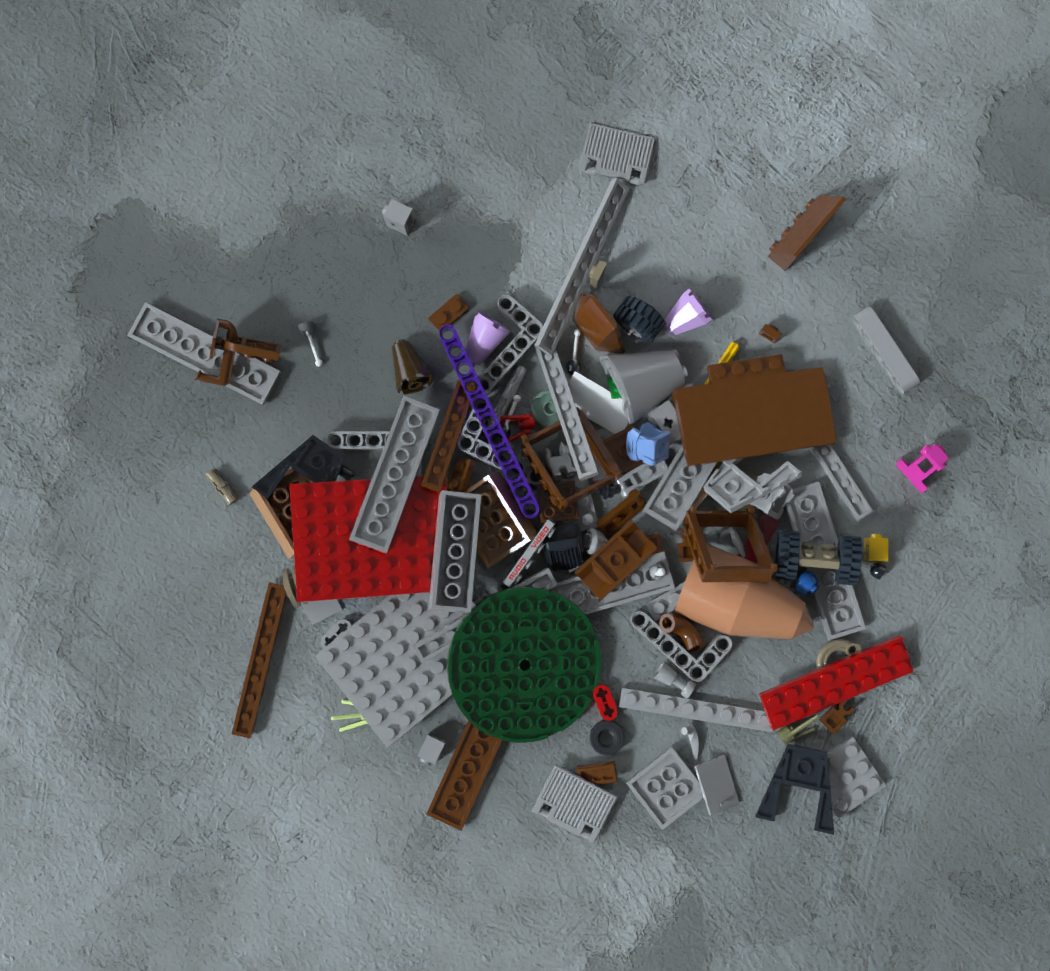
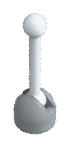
M656 564L650 568L649 573L653 579L660 580L665 576L666 571L662 565Z

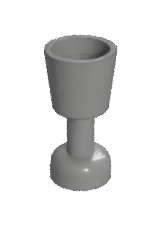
M663 662L653 678L668 686L674 684L682 690L681 695L687 699L693 692L696 684L692 681L685 683L676 677L677 673Z

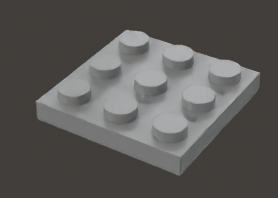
M849 737L827 752L832 811L838 819L886 786L854 737Z
M672 747L664 751L626 782L662 830L704 798L699 781Z

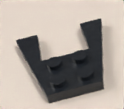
M312 435L251 488L269 498L290 467L313 483L334 482L337 480L345 457Z
M787 744L755 817L775 822L781 783L820 791L814 831L834 835L827 752Z

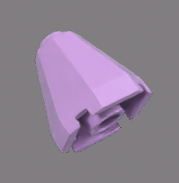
M688 289L682 294L665 318L666 324L664 326L670 334L674 332L675 335L713 321L712 317H707L710 313L698 296L694 297V295H691L694 293L692 289Z

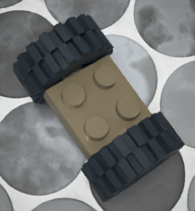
M779 530L775 553V563L777 564L775 578L795 580L799 564V566L835 569L836 584L857 586L862 566L861 537L840 535L837 546L828 543L815 545L811 542L800 543V533L798 531Z

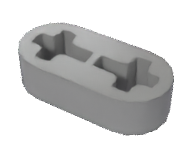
M348 619L337 621L322 637V647L325 648L327 646V637L332 638L334 635L339 637L345 632L337 633L341 629L340 623H347L348 629L352 626L351 621Z

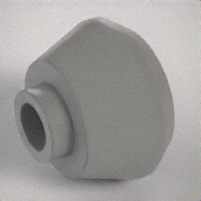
M591 528L584 535L583 548L588 554H594L607 542V539L603 533Z

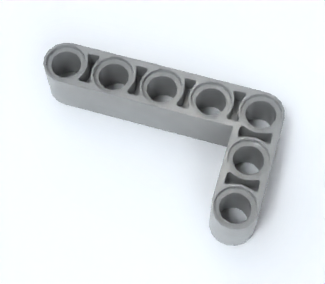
M502 295L499 298L498 310L520 332L480 375V382L489 384V388L485 391L486 395H489L534 346L543 328L541 322L510 295ZM504 301H509L512 305L509 309H504L501 307V304ZM523 314L526 318L524 321L519 322L515 319V316ZM532 326H537L540 332L532 334L529 329ZM519 340L527 342L525 348H519L516 344ZM512 354L515 358L514 361L506 362L504 360L505 355ZM494 368H499L502 373L500 376L494 377L491 371Z
M479 400L475 406L478 408L481 405H486V402ZM472 410L458 438V447L463 453L502 471L500 465L495 462L496 457L491 446L479 440L483 432L481 425L478 431H471L469 429L472 422L479 423L474 410ZM487 417V418L484 420V425H485V426H486V423H487L489 417ZM464 439H469L472 444L470 448L465 449L461 447V442ZM480 448H487L489 454L486 457L479 456L478 451ZM506 452L501 454L506 458V462L511 459L510 454ZM516 458L518 463L524 468L523 473L528 484L532 486L541 484L540 480L538 482L531 481L530 474L533 471L530 464ZM510 470L508 473L515 478H518L520 475L514 473L513 470Z
M335 431L327 436V444L337 451L383 450L390 431ZM335 436L341 438V443L338 446H333L331 443L332 438ZM354 436L360 437V443L357 446H352L350 442ZM373 436L380 438V442L376 446L370 445V439ZM422 459L416 472L418 477L422 476Z
M635 611L630 616L631 625L686 676L696 682L702 681L732 648V641L728 636L717 635L694 658L669 634L663 632L660 626L646 613ZM638 614L644 617V622L641 625L634 623V617ZM653 627L657 628V637L650 638L649 630ZM724 638L727 642L726 647L720 649L718 641ZM665 641H671L672 649L670 651H664L663 643ZM707 653H712L714 656V660L711 663L705 662L704 658ZM680 654H685L687 657L684 664L677 662V657ZM695 667H699L701 674L695 678L692 676V670Z

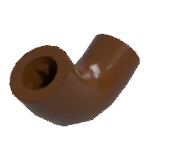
M666 613L661 616L659 620L661 630L665 633H675L678 635L687 652L696 651L705 645L697 628L684 616L675 613Z

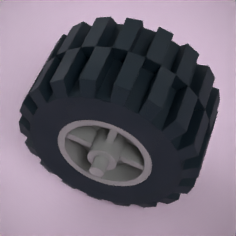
M626 296L613 314L616 322L628 332V336L632 335L647 343H652L666 324L661 314L652 307V304H647L633 296Z

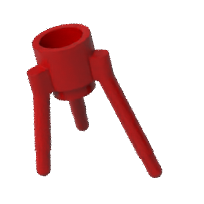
M532 414L500 417L502 419L500 424H505L507 419L510 420L509 423H517L518 429L523 430L508 438L509 443L520 438L523 434H531L530 429H535Z

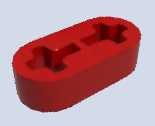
M599 684L593 691V697L603 719L613 720L618 712L612 694L606 685ZM599 688H602L603 691L607 690V693L604 694L606 701H602L600 696H596L599 693ZM606 703L610 709H614L610 717L607 714H603L606 711L604 706Z

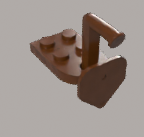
M217 318L209 358L213 359L215 349L224 350L220 374L215 376L199 370L195 380L225 386L230 382L235 352L242 353L247 358H255L257 356L262 357L264 361L274 362V360H279L281 345L239 337L235 326L230 321ZM219 328L228 329L227 336L218 337Z

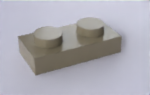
M600 260L598 265H593L588 277L590 279L589 286L597 288L607 263Z

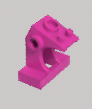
M927 444L920 450L921 455L909 464L903 457L896 461V466L921 493L928 489L924 479L935 470L938 472L947 465L945 461L949 459L946 455V450L937 444ZM927 458L932 463V466L923 472L918 464Z

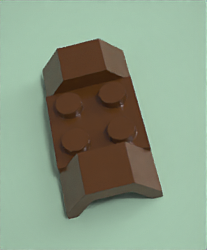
M631 519L575 571V574L601 601L658 547L642 533Z

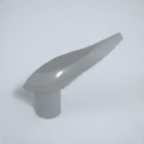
M728 527L727 529L719 530L721 537L731 536L732 543L744 558V548L736 529Z
M689 723L688 727L681 729V733L688 735L694 760H697L699 749L698 733L695 727Z

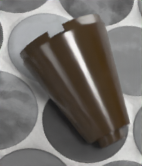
M405 339L396 341L392 346L398 393L400 394V391H402L404 395L413 394L424 390L423 386L426 384L429 387L434 381L433 376L410 341H405Z

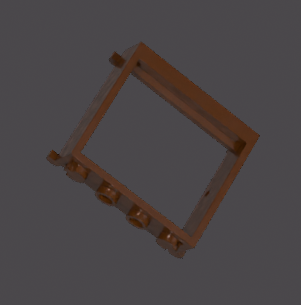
M579 407L576 408L591 452L607 477L566 499H563L531 445L562 430L560 421L529 437L525 434L521 435L522 444L520 450L522 455L529 459L534 474H538L543 489L548 490L551 495V502L555 507L558 506L560 511L621 478L622 474L587 416Z
M695 505L690 506L691 511L686 512L682 525L702 582L770 581L772 574L777 571V564L772 562L769 555V548L766 547L764 536L758 527V520L754 516V506H748L749 511H734L732 513L729 511H696ZM700 527H745L759 566H717L713 564Z

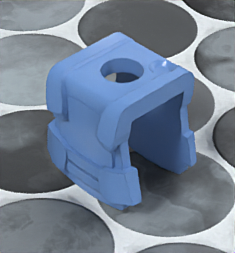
M649 422L642 424L640 431L632 428L628 432L626 441L627 455L630 460H643L646 464L656 465L669 457L670 432L659 430Z

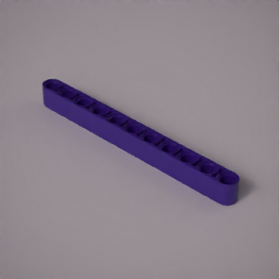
M444 325L439 330L440 340L522 514L526 518H535L539 513V505L455 328L451 325ZM446 331L453 332V337L445 339L443 334ZM454 348H459L462 352L460 356L454 357L451 355V351ZM461 366H468L470 371L467 374H461L459 372ZM470 383H476L478 389L471 392L467 389V386ZM484 400L486 402L485 408L478 409L475 406L476 402ZM487 417L495 420L494 424L490 427L484 425V420ZM494 435H501L503 441L500 444H494L492 442ZM503 452L510 453L511 459L508 462H503L500 459V455ZM516 469L520 474L517 479L509 478L508 473L510 470ZM519 487L527 489L528 494L525 497L517 495L516 491ZM528 504L536 507V512L532 515H528L525 512V507Z

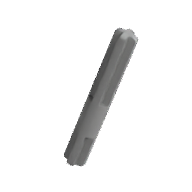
M518 365L494 409L499 423L502 420L500 417L504 416L527 372L523 366ZM490 417L486 426H492L495 420Z

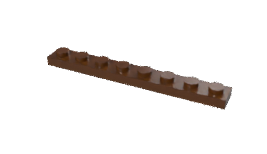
M268 583L233 725V735L252 738L287 596L284 585Z

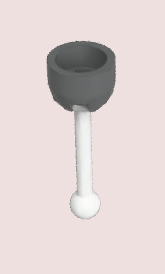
M307 321L299 324L298 328L301 334L308 336L316 359V366H322L323 361L319 359L311 336L314 332L313 322Z

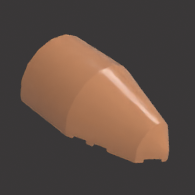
M706 543L712 562L717 566H759L758 563ZM695 560L691 565L674 611L675 614L682 615L689 620L729 636L792 640L812 630L814 626L806 603L773 576H771L769 582H702Z

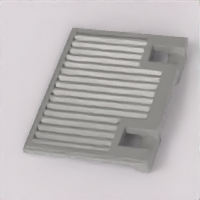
M590 123L579 169L584 173L592 175L602 174L619 178L627 183L639 186L645 184L656 138ZM588 159L597 161L596 167L588 166ZM632 169L641 171L640 178L630 176Z
M555 764L531 812L546 817V820L577 836L581 835L594 844L618 796ZM543 803L551 806V810L549 811L542 807ZM585 824L594 828L593 831L590 832L584 829Z

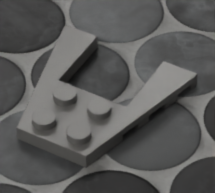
M741 458L723 461L721 467L715 470L703 487L707 494L732 513L800 478L802 473L787 461L758 485L735 466L744 459Z

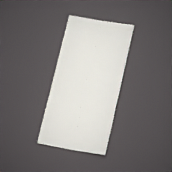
M575 371L568 385L576 407H579L580 410L582 409L587 418L614 434L624 430L629 422L622 409L623 400L621 398L611 399L610 391Z

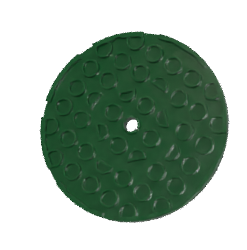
M514 587L486 597L471 609V613H467L462 619L449 646L447 678L457 706L476 728L487 735L503 741L514 743L536 742L547 739L559 731L562 732L572 725L586 710L592 700L593 691L599 683L601 651L592 624L573 602L558 593L544 588ZM525 659L529 660V667L525 670L521 669L519 664Z

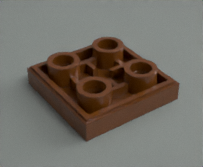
M575 480L554 483L563 499L576 493ZM541 484L536 485L541 523H546L549 518L555 522L579 519L577 502L560 511L558 506L555 507L551 502V495L548 490H544Z

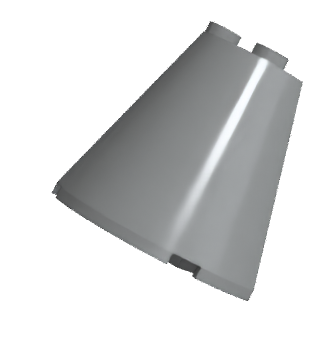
M677 350L612 354L600 357L599 361L606 376L611 375L623 400L622 409L629 424L634 423L672 394L674 389L680 388L685 384V377L688 376L686 367L684 365L681 366L679 362L680 357Z

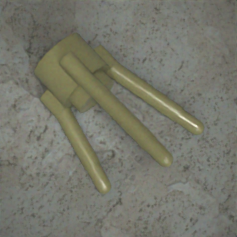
M820 715L814 716L795 729L791 725L783 726L776 733L785 745L789 742L792 743L815 731L816 728L812 727L797 734V732L820 718Z

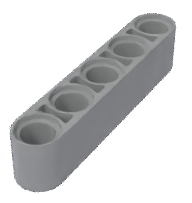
M867 306L851 317L853 324L897 390L904 394L920 384L918 376L874 310Z

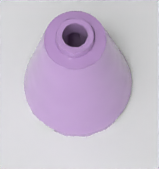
M477 312L465 348L473 367L475 365L480 366L510 332L507 327L480 312Z

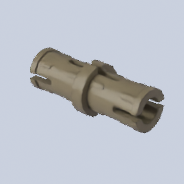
M216 468L206 473L205 476L215 487L216 493L223 497L228 506L238 500V497L228 486L229 483L220 476Z

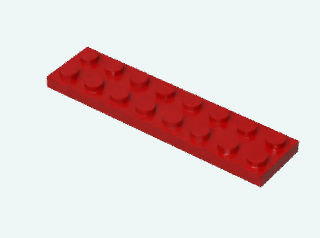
M898 635L759 693L769 725L774 731L914 671L903 638Z

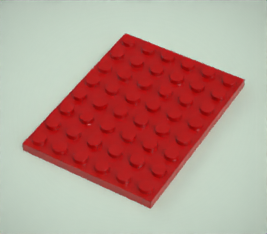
M446 475L440 492L422 487L421 484L424 476L414 478L387 553L349 540L372 479L290 484L297 603L430 593L439 493L442 490L447 491Z

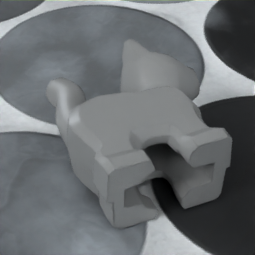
M560 442V456L552 457L551 450L544 448L547 468L554 482L563 480L561 477L562 472L566 473L567 479L576 476L577 471L573 466V459L568 444Z

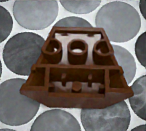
M580 294L574 307L573 322L595 350L623 354L625 349L621 346L623 342L619 338L621 335L617 324L594 295Z

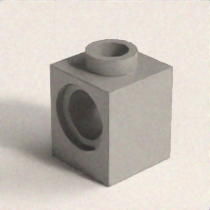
M428 733L418 754V757L421 758L420 761L427 765H431V763L435 765L446 741Z

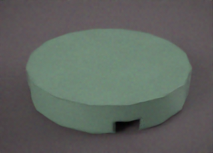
M550 390L542 391L536 395L531 407L535 421L543 427H548L560 421Z

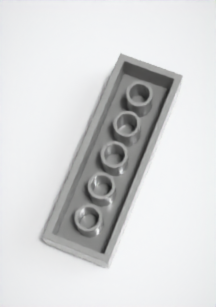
M444 490L439 493L428 610L471 613L481 504L480 494Z

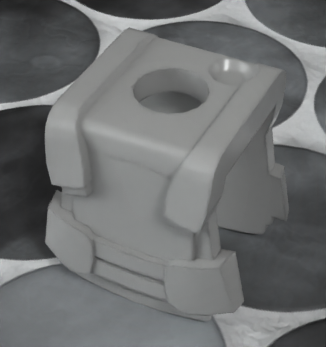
M763 473L761 476H758L756 483L759 485L770 474ZM787 484L750 503V505L763 510L764 513L775 519H779L784 511V506L787 503L789 504L795 497L794 490Z

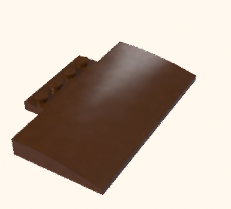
M782 354L708 365L707 372L710 384L677 388L672 392L687 467L836 443L823 367L786 372Z

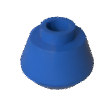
M807 570L796 581L794 589L796 592L804 595H813L820 587L818 585L819 580L813 571Z

